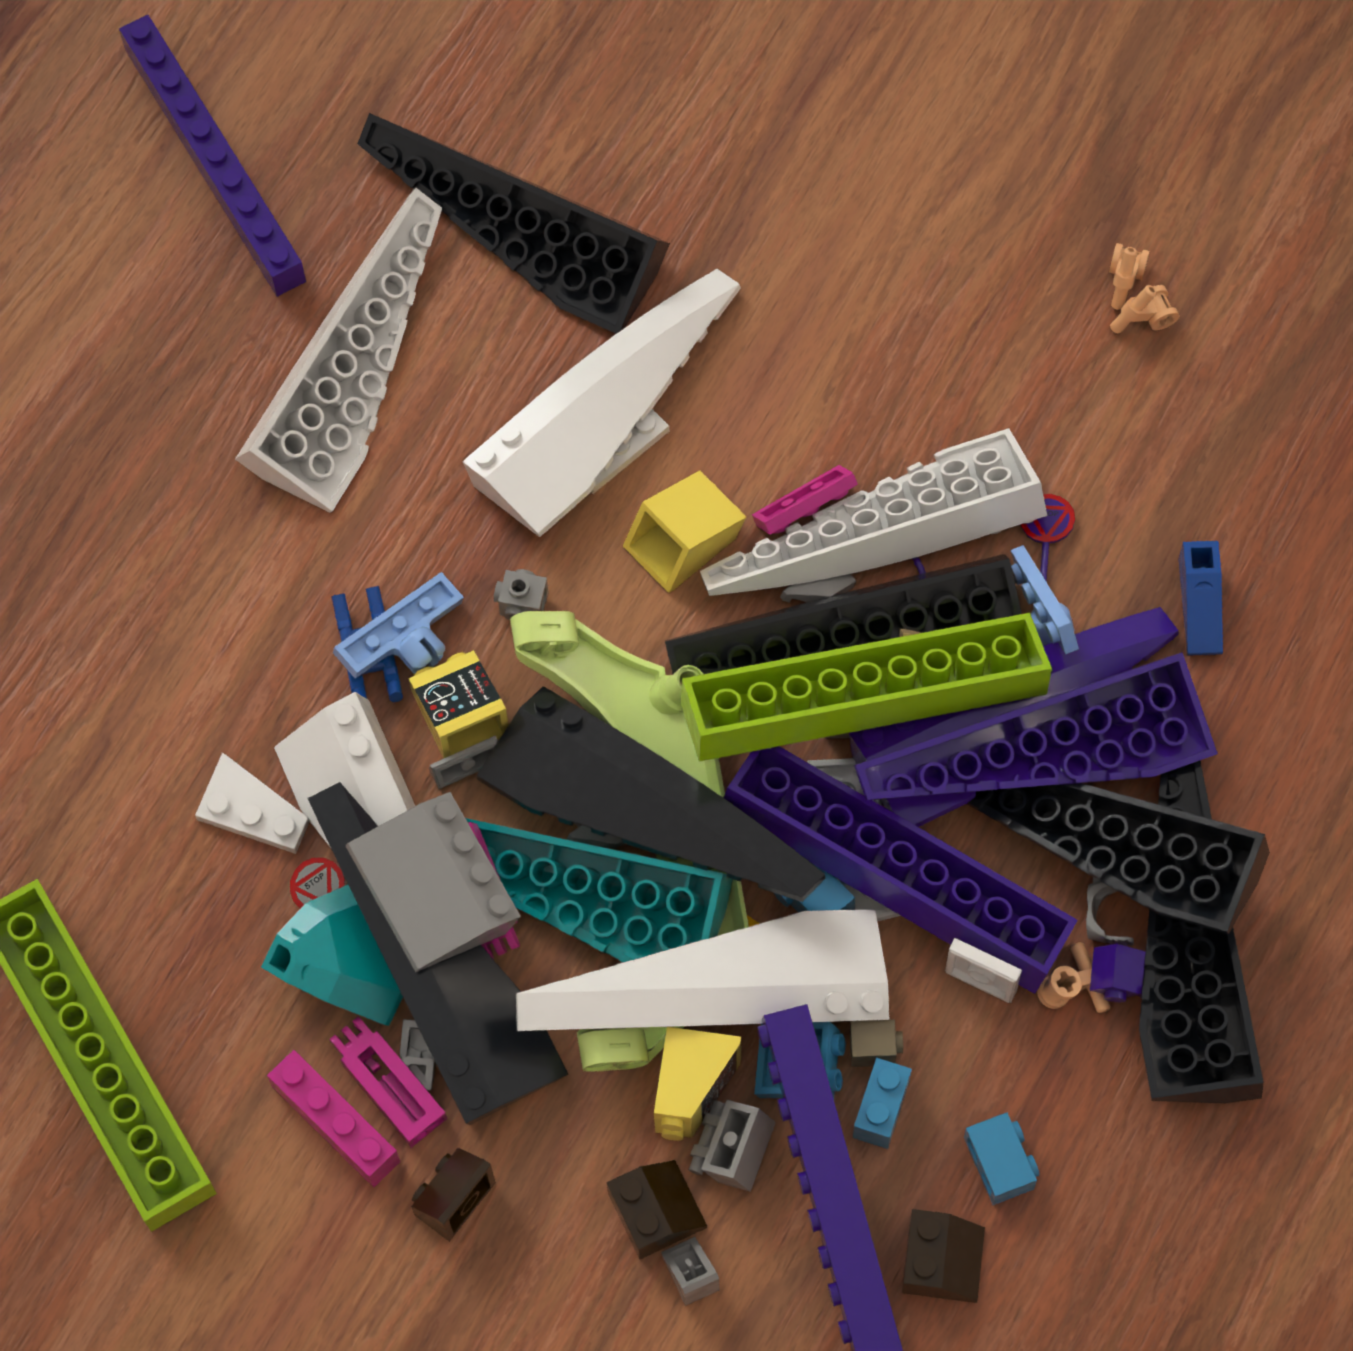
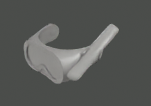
M1093 877V883L1089 884L1087 889L1088 911L1086 929L1088 939L1107 944L1134 945V939L1131 937L1105 935V931L1097 924L1096 915L1098 907L1108 895L1117 892V890Z

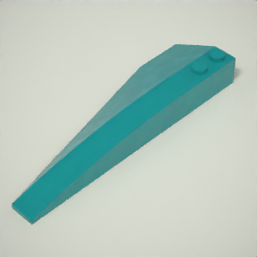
M465 818L467 822L478 824L500 880L516 908L589 944L601 952L607 953L621 962L635 960L718 936L726 913L733 879L728 878L727 874Z

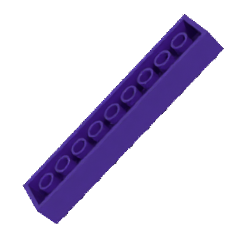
M780 746L750 752L727 787L723 797L777 836L810 863L951 945L954 938L1021 969L1022 972L1018 985L1034 994L1045 979L1078 921L873 800H866L865 796Z

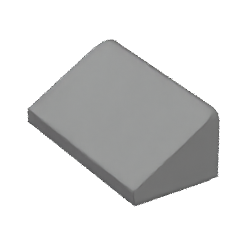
M496 736L431 764L429 770L438 789L480 771L498 743Z

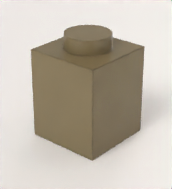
M895 1019L850 1021L851 1067L874 1066L876 1057L896 1063L897 1054L903 1053L902 1031L895 1030Z

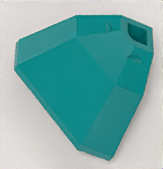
M345 885L305 903L276 934L261 968L286 983L325 1002L386 1026L390 1025L403 998L349 885Z

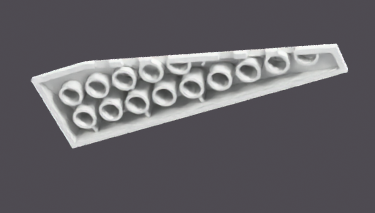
M715 269L666 299L607 340L556 380L463 461L473 486L538 537H541L590 494L597 484L595 479L602 470L607 471L613 463L614 453L621 444H627L632 437L631 430L638 421L642 422L673 381V373L678 367L683 368L690 358L688 354L696 342H702L708 334L707 327L712 320L719 319L741 289L740 284L720 270Z
M357 692L323 708L274 747L301 811L308 817L311 824L328 845L325 834L307 798L338 782L342 783L378 826L415 807L370 701Z
M875 909L801 911L611 967L516 993L517 1031L763 1024L762 1018L764 1015L808 1004L812 1022L889 1020L888 979Z

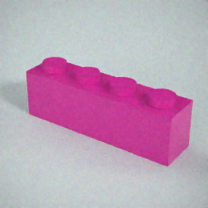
M295 1050L286 1056L267 1075L272 1088L373 1188L400 1163L397 1150Z

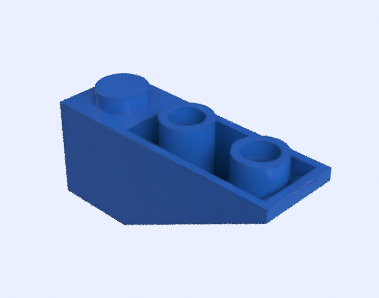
M1183 542L1178 562L1187 656L1223 654L1222 573L1219 542Z

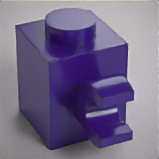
M1120 944L1094 947L1090 991L1104 994V1000L1111 1002H1126V997L1136 995L1142 997L1146 951Z

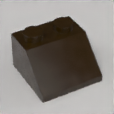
M457 1148L452 1155L446 1154L440 1160L435 1169L437 1175L429 1185L423 1183L412 1197L414 1204L411 1207L414 1215L449 1242L496 1183L490 1163L460 1148Z
M675 1160L640 1166L606 1182L608 1195L639 1259H643L707 1228V1224Z
M912 1209L902 1293L977 1303L985 1227L948 1213Z

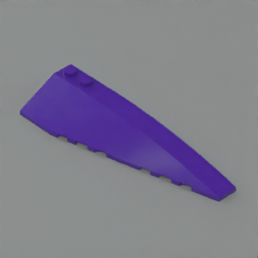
M1158 607L1075 634L1079 649L1068 654L1064 653L1058 642L1044 645V650L1052 667L1046 695L849 733L852 758L857 765L1131 670L1138 662L1148 660L1178 636L1179 630L1162 608ZM976 791L880 799L886 809L920 827L967 804L976 797Z
M1183 652L862 762L854 765L865 799L875 800L1148 778L1217 755L1218 753Z

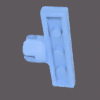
M1024 545L1010 550L1014 564L1011 565L1014 581L1017 585L1022 584L1021 588L1027 603H1034L1031 617L1042 645L1058 642L1065 654L1078 650L1074 634L1075 629L1069 609L1058 602Z
M441 572L336 645L333 654L355 679L392 654L398 656L414 674L426 665L434 667L442 659L445 645L430 629V626L462 604L464 597Z

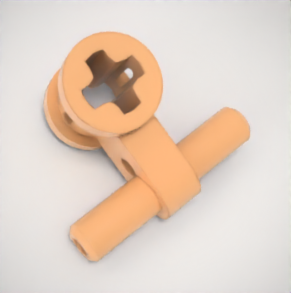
M1116 243L1109 273L1115 274L1113 280L1115 290L1111 303L1114 309L1121 310L1122 306L1126 303L1128 290L1133 287L1135 279L1142 281L1150 251L1143 249L1142 252H1137L1133 247L1123 248V244Z
M1147 285L1136 297H1131L1122 306L1121 313L1110 324V328L1114 333L1119 334L1130 322L1149 321L1152 330L1157 331L1173 325L1180 315L1176 308L1171 307L1167 299L1168 291L1164 285Z
M1078 942L1070 948L1079 972L1069 966H1060L1052 971L1050 976L1045 977L1037 990L1039 1000L1043 1005L1051 1009L1061 1008L1069 999H1072L1084 989L1088 990L1097 1013H1104L1111 1008L1109 1001L1104 1000V994L1090 991L1092 962L1082 942Z

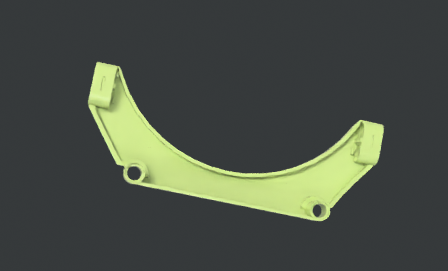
M527 611L518 613L510 618L515 654L520 662L551 680L571 695L593 716L649 748L721 797H724L725 791L719 758L699 762L681 706L682 678L702 675L703 673L699 668L693 665H685L673 675H666L665 667L641 659L613 645L576 620L574 613L570 611ZM656 854L659 860L694 867L692 861L680 857L677 860H673ZM711 867L708 868V870L726 874V872ZM733 879L726 913L718 936L749 927L741 881ZM672 1026V1027L682 1028V1029H683L685 1026ZM667 1027L580 1029L577 1031L583 1071L625 1070L649 1064L664 1048Z

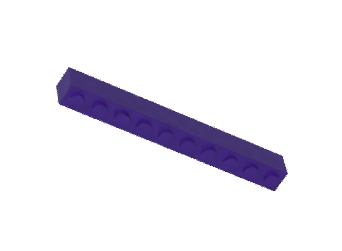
M147 14L119 28L125 51L275 295L278 297L305 283L306 278L300 258L149 15Z
M808 1004L764 1015L762 1018L763 1025L757 1026L762 1047H769L773 1062L767 1063L772 1084L779 1083L783 1098L777 1099L782 1120H789L793 1135L787 1136L791 1155L793 1158H800L803 1172L797 1173L802 1194H809L813 1209L807 1210L812 1231H819L823 1246L817 1247L822 1268H830L833 1283L828 1284V1291L833 1307L840 1305L843 1320L838 1322V1327L843 1344L850 1343L852 1351H903Z

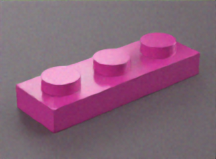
M838 465L753 513L752 517L756 526L769 535L785 531V528L789 527L790 523L800 517L813 515L819 510L821 505L828 501L844 497L848 494V490L858 485L851 471Z

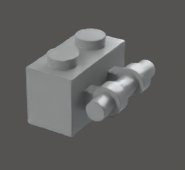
M714 1100L710 1113H705L702 1125L704 1129L698 1144L693 1145L690 1153L693 1159L688 1170L697 1175H702L705 1172L718 1183L751 1192L776 1122L757 1107L731 1100H726V1103Z

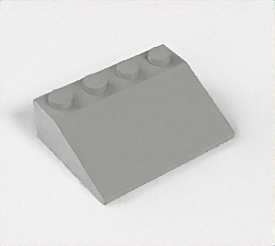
M451 792L418 804L346 845L349 854L415 972L505 935L521 917Z

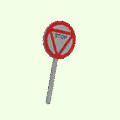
M324 857L311 858L302 862L295 869L290 880V894L293 902L301 909L305 903L345 886L346 879L341 868L334 861Z

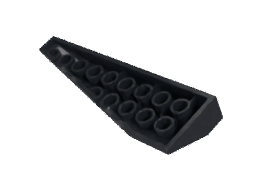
M371 113L368 115L357 143L387 169L392 170L402 178V181L413 189L417 188L442 207V212L450 217V220L487 250L502 259L503 263L513 271L518 272L529 281V284L550 298L560 309L615 334L623 330L630 321L656 278L670 243L603 213Z
M1005 554L734 621L665 640L672 674L685 665H693L699 668L703 674L898 638L900 629L924 633L1019 615L1022 612L1010 559Z
M544 686L519 708L477 774V780L531 813L540 816L547 813L558 817V822L570 826L577 823L591 828V833L603 837L606 834H611L622 838V843L673 860H677L680 857L692 861L694 867L706 871L711 867L726 872L728 878L737 881L747 879L758 883V887L800 902H803L825 879V874L716 792L649 748Z
M1201 761L1160 775L1158 805L1212 819ZM1149 909L1139 1034L1151 1101L1225 1104L1262 1099L1264 1081L1233 927L1229 934L1159 915Z
M341 782L307 798L465 1123L472 1125L569 1075L547 1030L517 1031L516 993L521 991L481 945L415 972L346 848L347 843L378 827V825Z
M1082 783L976 791V797L967 803L1153 912L1225 934H1229L1258 885L1270 853L1265 834Z

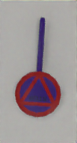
M1043 494L1047 516L1030 523L1021 524V528L1027 537L1035 542L1042 543L1040 573L1046 582L1049 543H1057L1066 538L1073 530L1075 523L1074 509L1070 503L1064 498L1053 494Z

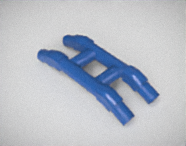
M379 586L366 589L372 620L385 612ZM345 593L331 596L341 642L361 629L352 628ZM392 654L385 657L356 679L347 670L351 692H357L367 699L363 675L383 670L390 701H401L403 693L395 656Z

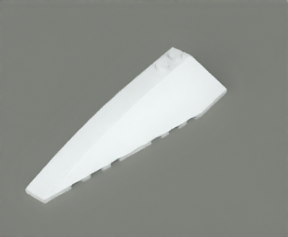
M417 188L413 189L371 249L235 458L236 461L262 480L329 513L334 510L366 458L369 446L365 445V442L370 432H373L378 419L376 417L387 390L385 386L388 376L393 370L407 325V314L415 299V288L419 276L423 273L426 252L431 246L442 211V207Z
M1008 428L943 449L934 454L936 462L926 466L917 462L907 467V474L895 480L887 477L878 482L875 490L869 493L861 490L813 514V521L803 526L797 522L785 528V535L773 541L765 538L755 543L756 546L751 552L747 554L737 552L701 570L700 574L709 596L818 581L916 558L989 534H997L1002 530L1030 523L1047 516L1041 482Z

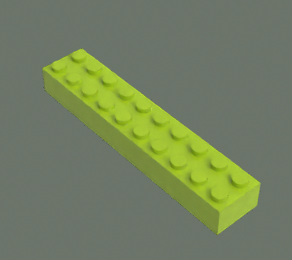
M1025 613L682 678L681 706L700 762L1046 695L1052 667L1031 614Z
M36 879L0 899V965L150 1231L158 1229L216 1195L214 1187L39 880Z

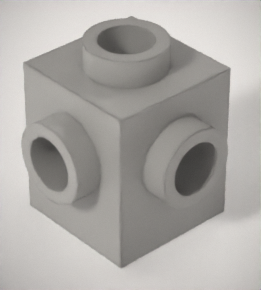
M524 569L516 571L506 570L503 582L497 581L494 592V602H498L500 615L510 620L512 616L518 613L544 611L549 593L547 578L536 576L533 572Z

